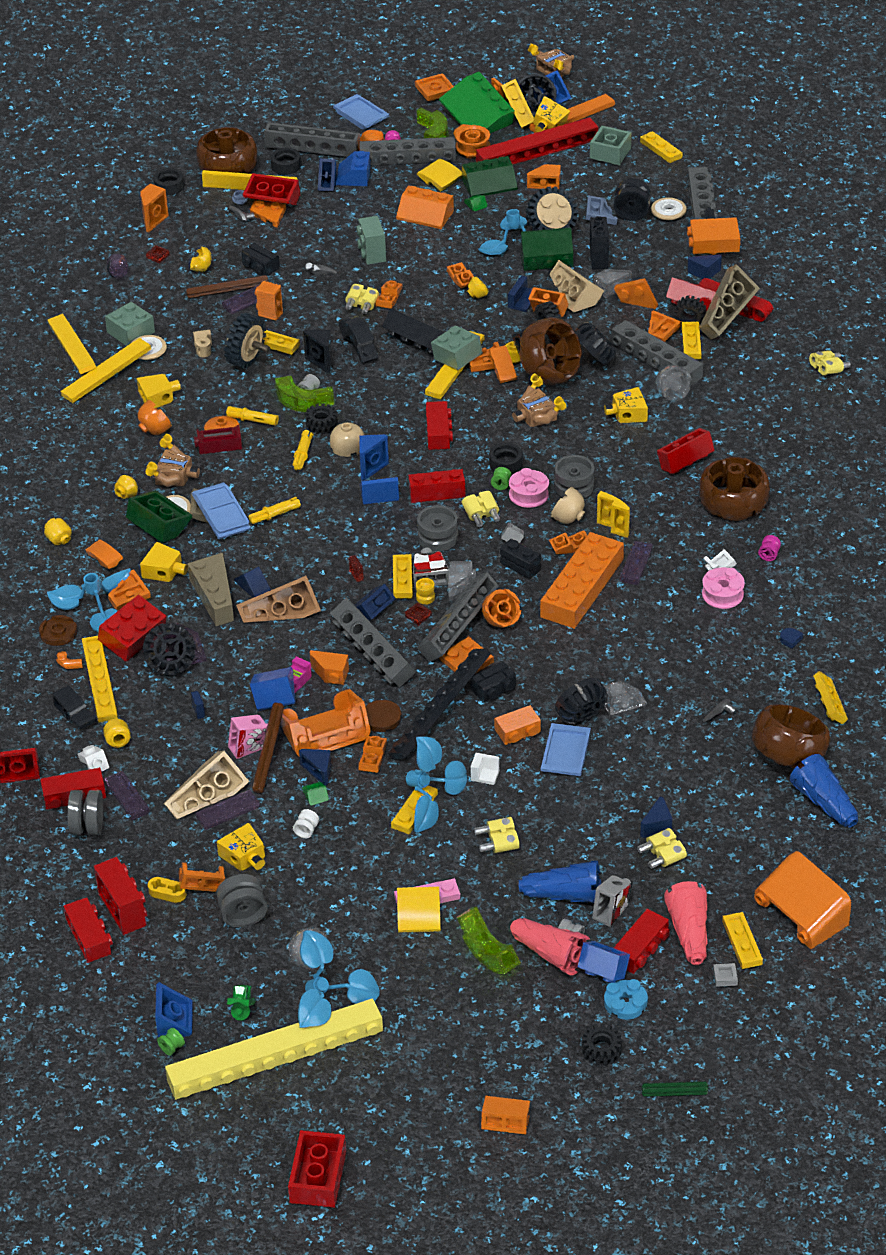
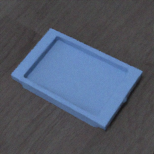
M358 94L333 106L339 115L361 129H367L389 117L387 112Z
M220 483L192 492V496L218 540L251 529L248 518L227 484Z
M551 723L541 771L581 776L591 728Z

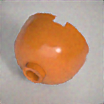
M147 400L139 408L138 420L140 424L138 426L144 433L148 431L152 435L163 434L172 426L171 422L161 409L154 408L155 403Z
M507 589L491 592L482 604L484 618L494 627L504 628L513 625L521 615L519 598L515 593Z

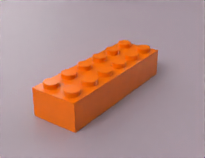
M590 532L540 600V617L575 629L624 560V543Z

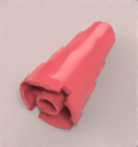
M681 882L672 885L670 893L668 889L666 890L664 900L687 961L693 965H699L707 957V892L703 885L701 888L698 887L697 882Z
M526 918L514 920L510 926L514 939L526 945L543 959L558 967L562 972L568 975L578 973L575 969L578 967L583 942H587L586 940L590 939L588 936L577 931L573 932L551 925H543Z

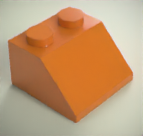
M149 184L140 191L146 232L153 230L169 216L166 189L153 184Z

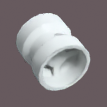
M309 809L302 810L293 826V831L296 835L302 838L311 837L314 827L319 822L318 815Z

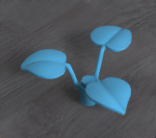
M517 209L508 210L506 217L500 223L501 229L505 230L504 239L502 241L488 240L478 250L488 255H498L508 249V245L505 244L508 230L522 228V231L525 232L526 218L520 216Z
M131 569L117 572L104 579L102 583L96 573H88L83 578L82 591L76 585H65L56 590L47 591V595L54 606L63 610L77 607L79 599L84 597L85 590L90 595H95L101 613L94 614L91 617L90 625L94 631L99 632V626L117 612L114 608L106 611L103 610L98 595L99 591L102 588L106 594H109L118 586L121 580L125 581L129 577Z
M423 736L416 737L417 764L420 770H411L406 775L407 785L415 787V791L423 794L418 799L415 808L414 832H421L431 828L436 823L439 815L438 804L432 801V796L422 788L428 786L430 781L445 782L446 793L456 795L465 788L467 783V771L460 761L448 763L445 768V778L430 777L426 773L436 768L435 764L441 761L442 748L435 739Z
M309 930L303 932V939L300 945L301 959L306 966L310 968L319 967V969L313 974L314 979L306 983V992L302 995L299 1002L298 1021L300 1028L320 1026L330 1019L331 1005L329 1001L323 999L324 993L327 990L348 988L347 998L354 1004L372 998L375 1001L378 998L380 990L374 977L363 969L355 970L349 975V984L329 985L328 981L319 975L324 969V964L330 963L333 959L332 945L326 937L318 932Z

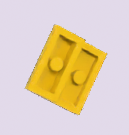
M442 159L436 160L417 173L427 185L432 183L440 192L462 178V172L457 167Z
M600 491L597 495V523L611 527V533L628 538L630 508L613 495Z
M439 887L397 888L398 933L441 931Z

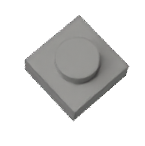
M735 963L713 965L716 987L738 985Z

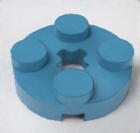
M621 980L607 985L604 994V1006L611 1015L614 1013L618 1015V1018L625 1020L639 1017L647 1007V992L638 980ZM622 998H629V1002H625Z

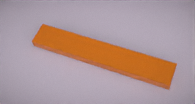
M604 94L568 109L570 113L564 124L578 121L615 105V100ZM533 123L529 124V129L536 133V125Z

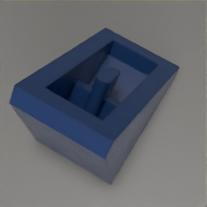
M319 158L318 191L334 192L337 178L336 159Z
M722 256L688 257L687 271L701 279H710L721 270Z
M260 567L234 578V581L252 598L271 591Z
M299 750L300 765L319 782H322L325 786L328 785L331 769L330 750Z
M663 797L658 798L642 820L640 837L647 838L667 828L672 830V816Z

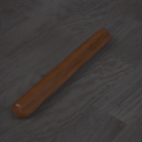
M263 275L187 288L186 294L188 298L253 288L259 286L263 281L268 282V277Z
M275 702L272 706L252 786L255 793H262L264 791L284 710L282 703Z

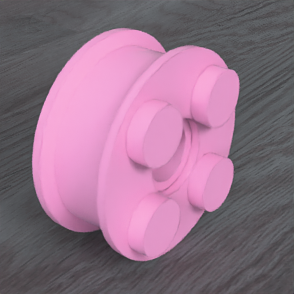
M524 468L510 477L509 498L514 504L532 508L540 506L548 500L549 479L542 472Z
M721 567L709 570L703 577L702 597L704 601L710 606L719 609L737 606L744 597V578L734 568Z

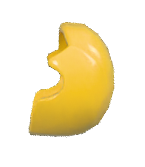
M201 246L197 250L199 255L193 257L190 264V269L197 272L206 271L212 261L210 250Z

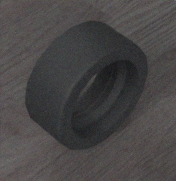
M293 148L277 149L270 156L271 168L275 173L282 175L293 174L301 167L300 153ZM284 160H291L290 162H280Z
M161 169L153 177L154 185L166 189V195H175L184 189V175L178 169Z
M499 443L493 446L489 452L490 468L495 471L498 467H505L511 474L518 472L523 466L522 449L513 443ZM502 456H510L515 459L511 461H501L497 458Z

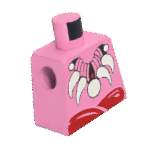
M260 715L231 718L228 747L236 759L262 749L268 724L264 722Z

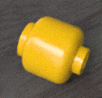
M52 518L45 524L44 534L54 545H64L70 541L72 530L63 519Z
M121 719L109 720L103 728L105 740L111 747L121 748L130 740L131 733L129 727Z

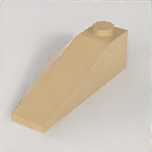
M558 260L550 273L554 285L558 288L559 292L565 293L567 297L566 299L569 303L567 308L573 312L596 305L604 292L603 289L560 260Z
M217 751L163 804L178 819L235 795L249 780L225 751Z

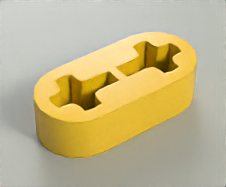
M154 877L148 881L149 895L154 898L174 903L181 902L186 898V889H180L178 881L162 877Z

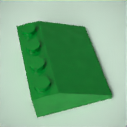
M480 72L465 77L439 98L441 104L460 125H478L492 133L513 124L515 110Z

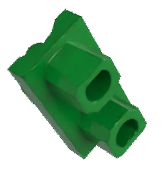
M234 986L233 997L227 999L228 1005L234 1004L231 1008V1014L236 1020L247 1019L250 1015L249 1006L255 1005L256 998H251L252 986Z

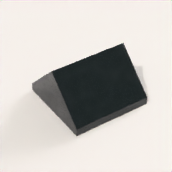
M304 330L305 359L326 373H330L332 360L330 330Z

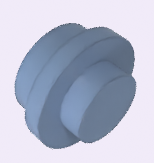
M238 190L233 193L232 201L238 205H243L248 201V198L242 196L244 191Z

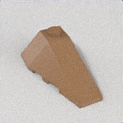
M307 576L236 605L244 623L305 618L321 611Z

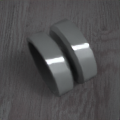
M568 455L560 458L554 467V488L556 493L560 497L567 496L565 492L570 487H573L582 494L583 498L588 497L594 490L595 468L593 462L580 455Z
M440 505L423 509L417 517L419 544L423 548H430L432 551H445L454 547L458 541V517L456 512L449 507Z
M71 790L68 800V827L70 835L83 834L85 827L89 835L101 834L104 811L101 790H89L87 796L83 790Z
M239 874L229 877L218 886L216 897L222 918L227 925L241 928L259 922L265 916L267 902L263 895L261 883L256 877L249 874Z

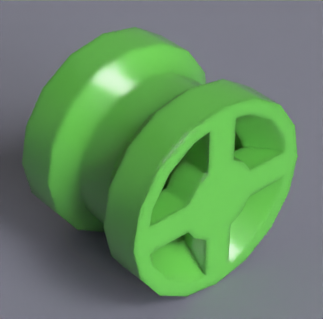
M505 467L496 468L491 479V485L497 490H505L509 485V479L512 476L511 472Z
M170 1028L165 1036L161 1035L157 1039L159 1047L169 1056L175 1053V1049L185 1045L184 1038L175 1028Z

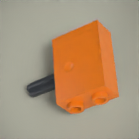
M708 207V209L704 210L705 219L690 220V226L687 227V236L689 237V247H692L693 254L710 253V255H716V253L740 252V233L737 218L715 219L714 209Z

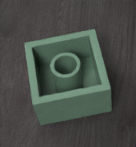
M601 126L590 142V158L620 165L631 149V132Z
M378 216L358 219L359 225L356 226L357 235L359 236L357 246L360 249L362 259H365L367 265L386 262L385 233Z
M129 302L105 316L107 333L126 346L140 336L151 335L155 332L153 316L133 302Z
M456 325L431 342L434 359L457 370L483 353L480 337Z

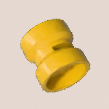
M421 578L416 582V600L420 604H431L435 600V583L432 579Z

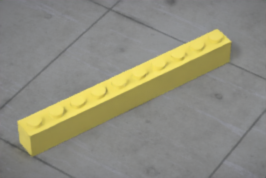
M372 998L332 1011L330 1019L320 1026L300 1028L299 1023L165 1066L167 1081L175 1100L188 1097L191 1094L209 1090L218 1085L230 1083L306 1056H312L327 1049H333L348 1042H354L358 1039L375 1035L383 1031L382 1016Z

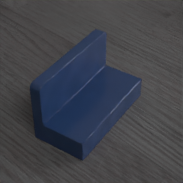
M521 275L508 293V308L527 312L531 307L528 298L532 289L528 288L526 276Z
M386 584L372 589L355 606L370 621L396 598Z

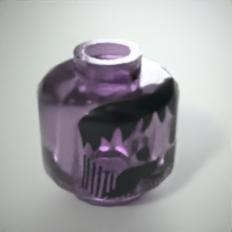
M118 253L109 256L106 262L109 275L114 278L124 277L128 272L126 257Z

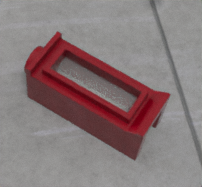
M239 425L202 431L196 429L197 437H194L195 448L199 447V454L242 450Z

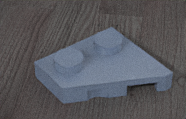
M588 195L585 220H590V217L601 216L607 217V224L616 225L618 218L613 217L612 209L607 205L605 198Z

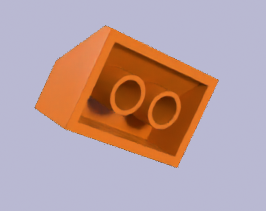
M408 185L401 196L396 219L442 229L454 212L453 195Z

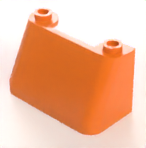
M344 690L335 695L333 699L334 709L298 720L297 713L293 709H284L280 726L295 754L298 756L301 749L332 751L363 741L370 735V725L364 701L352 690Z
M799 851L790 854L755 889V901L763 907H768L773 903L798 925L797 937L801 943L807 945L810 949H813L849 926L851 911L849 895Z

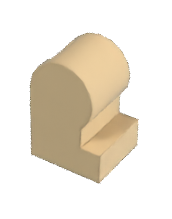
M211 331L193 332L197 355L199 357L210 356L212 345Z

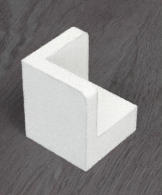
M476 753L471 764V781L494 785L500 771L499 757Z

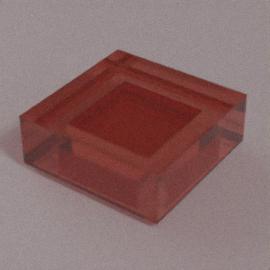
M157 245L146 253L147 259L157 263H161L169 256V250Z
M355 555L349 557L350 573L357 582L363 581V566Z
M418 602L405 611V617L417 625H420L432 616L431 610Z

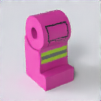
M297 656L292 660L291 666L293 668L295 693L312 677L311 663Z

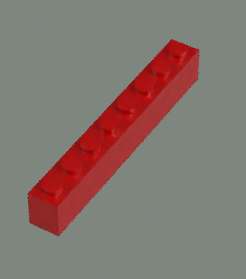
M589 117L476 149V162L508 156L512 164H517L590 143L598 132V126Z

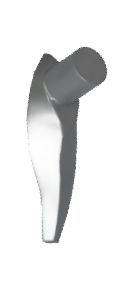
M229 207L242 221L254 219L253 212L245 213L236 207Z
M310 262L306 264L305 268L314 274L337 273V271L327 266L313 265Z
M725 699L703 719V722L710 720L724 710L733 715L737 708L729 704V699Z

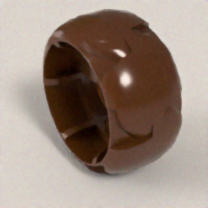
M222 127L205 133L200 138L196 149L197 163L202 172L205 170L249 174L257 162V146L254 138L248 132L234 127Z
M544 318L533 322L523 331L520 338L519 356L521 364L531 376L537 374L538 378L541 377L543 379V385H556L568 381L577 373L580 367L579 362L582 348L577 334H575L567 322L559 318ZM545 334L549 336L553 344H545ZM556 355H557V360H556V364H557V365H556V369H555L553 359H554V358L556 357Z
M728 457L716 460L705 468L701 476L700 499L705 509L712 515H717L729 521L745 520L753 515L756 516L765 508L769 499V478L766 471L759 464L756 465L747 458ZM725 485H726V488H724V489H718V487H722V486H725Z
M773 704L767 706L758 714L752 729V741L762 754L777 764L802 768L804 765L801 761L814 754L825 756L830 744V732L828 727L819 718L803 709L790 705Z

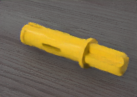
M228 406L226 410L228 417L239 418L242 421L249 420L276 426L279 420L278 415L253 411L246 407L242 409Z
M308 430L302 432L298 448L294 452L292 465L295 470H301L308 458L307 452L313 438V433L310 432L309 434Z
M297 497L270 507H263L261 511L249 515L250 523L255 524L263 520L269 521L272 517L300 508V501Z

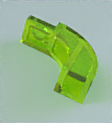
M422 107L417 109V123L429 128L424 132V138L448 137V124L444 114L438 110L432 113Z
M292 376L275 378L277 397L289 409L307 412L310 406L316 407L315 404H319V406H321V403H325V406L327 404L334 405L332 387L305 390L295 385Z
M471 907L456 917L464 932L462 938L473 955L489 970L498 974H506L521 964L512 944H502L490 933L477 907Z

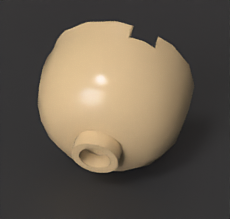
M354 423L339 424L331 432L330 447L339 456L349 457L351 453L355 452L360 454L359 435H364V432Z
M570 487L565 492L567 496L560 498L551 512V517L562 524H570L576 519L579 521L585 514L583 511L585 506L584 498L573 487Z

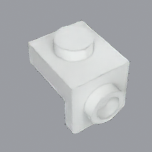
M725 549L712 560L707 556L704 557L707 563L705 567L708 571L721 567L733 568L737 564Z
M94 745L83 748L82 752L78 753L80 761L87 764L88 770L100 767L101 771L109 768L104 751Z

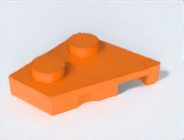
M254 200L250 213L253 212L254 217L260 218L264 222L268 220L273 223L274 227H278L286 211V204Z
M645 278L617 284L614 287L622 303L656 309L658 306Z
M654 310L651 312L648 333L665 342L681 327V321Z
M494 342L493 347L489 349L500 347L499 343ZM483 348V353L468 363L471 372L495 369L489 355V349Z
M133 569L129 572V577L125 581L121 580L118 586L108 594V599L118 611L138 594L145 600L151 598V594Z

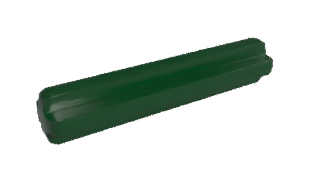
M706 1081L642 1084V1095L644 1097L708 1094V1083Z

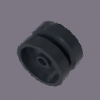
M629 178L620 182L615 190L614 210L616 214L627 221L640 220L646 216L649 211L651 198L649 186L637 178Z

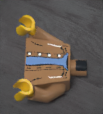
M530 44L528 51L536 57L537 70L545 75L558 70L561 77L569 75L572 69V60H574L572 52L564 53L559 49H554L543 53L538 50V46Z
M533 374L530 378L532 385L528 386L523 396L517 401V411L512 413L515 422L524 420L531 427L549 424L557 420L558 411L566 409V403L562 397H556L553 403L539 388L535 389L543 385V379L541 377L538 378L537 374Z
M165 434L160 440V446L163 448L168 447V450L165 449L158 464L154 462L148 463L145 471L146 475H154L156 485H164L166 487L184 486L189 477H199L200 468L192 467L191 457L181 452L175 444L172 445V437L169 434Z

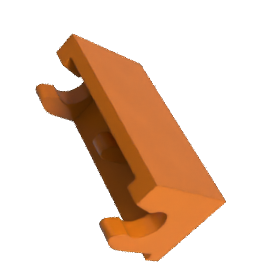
M182 862V868H179L180 889L216 892L218 886L225 880L224 867L219 866V871H216V873L201 870L191 871L187 870V863Z
M485 1096L482 1108L481 1129L526 1134L530 1101Z

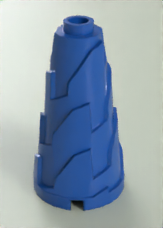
M814 754L801 761L804 766L801 769L796 766L790 775V782L793 786L844 827H853L858 822V812L849 801L850 798L839 784L840 781L829 768L824 757L820 754Z
M598 861L571 864L569 867L530 873L523 876L522 880H519V892H523L524 896L594 903L596 888L601 884V879H599L600 866Z

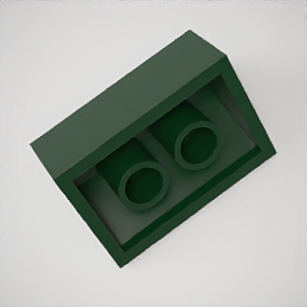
M508 156L462 165V181L470 197L518 190L513 164Z
M571 228L521 232L523 270L554 268L558 260L569 267H573Z
M156 490L129 498L126 512L127 519L160 542L175 539L193 516Z

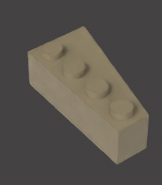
M737 264L727 269L699 326V329L710 340L722 334L760 289Z
M223 553L188 563L189 580L214 624L219 626L234 621Z

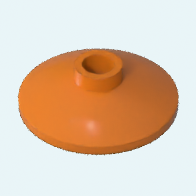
M217 416L206 422L204 430L235 427L239 425V422L233 417Z

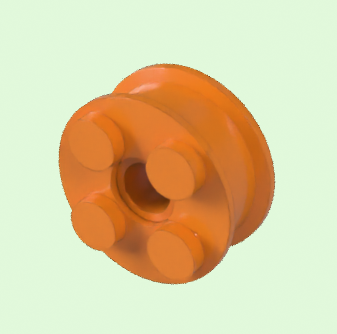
M464 126L458 129L455 134L457 140L456 150L466 158L476 157V149L490 146L488 141L490 139V132L482 126Z

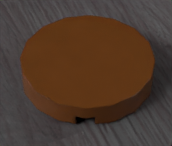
M65 615L52 616V619H45L39 626L40 638L48 645H65L77 636L76 622L71 617Z
M375 700L365 706L370 730L386 732L387 729L393 730L401 722L400 707L392 701Z

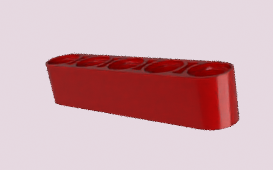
M703 278L697 285L717 291L720 283ZM753 296L739 312V315L762 322L773 311V305L765 299Z

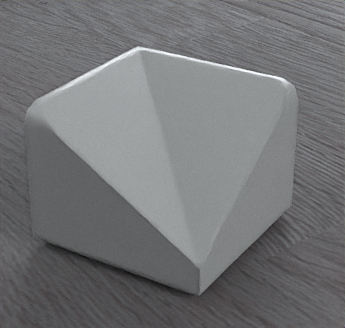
M508 523L501 534V539L506 542L513 539L520 543L524 537V531L512 523Z

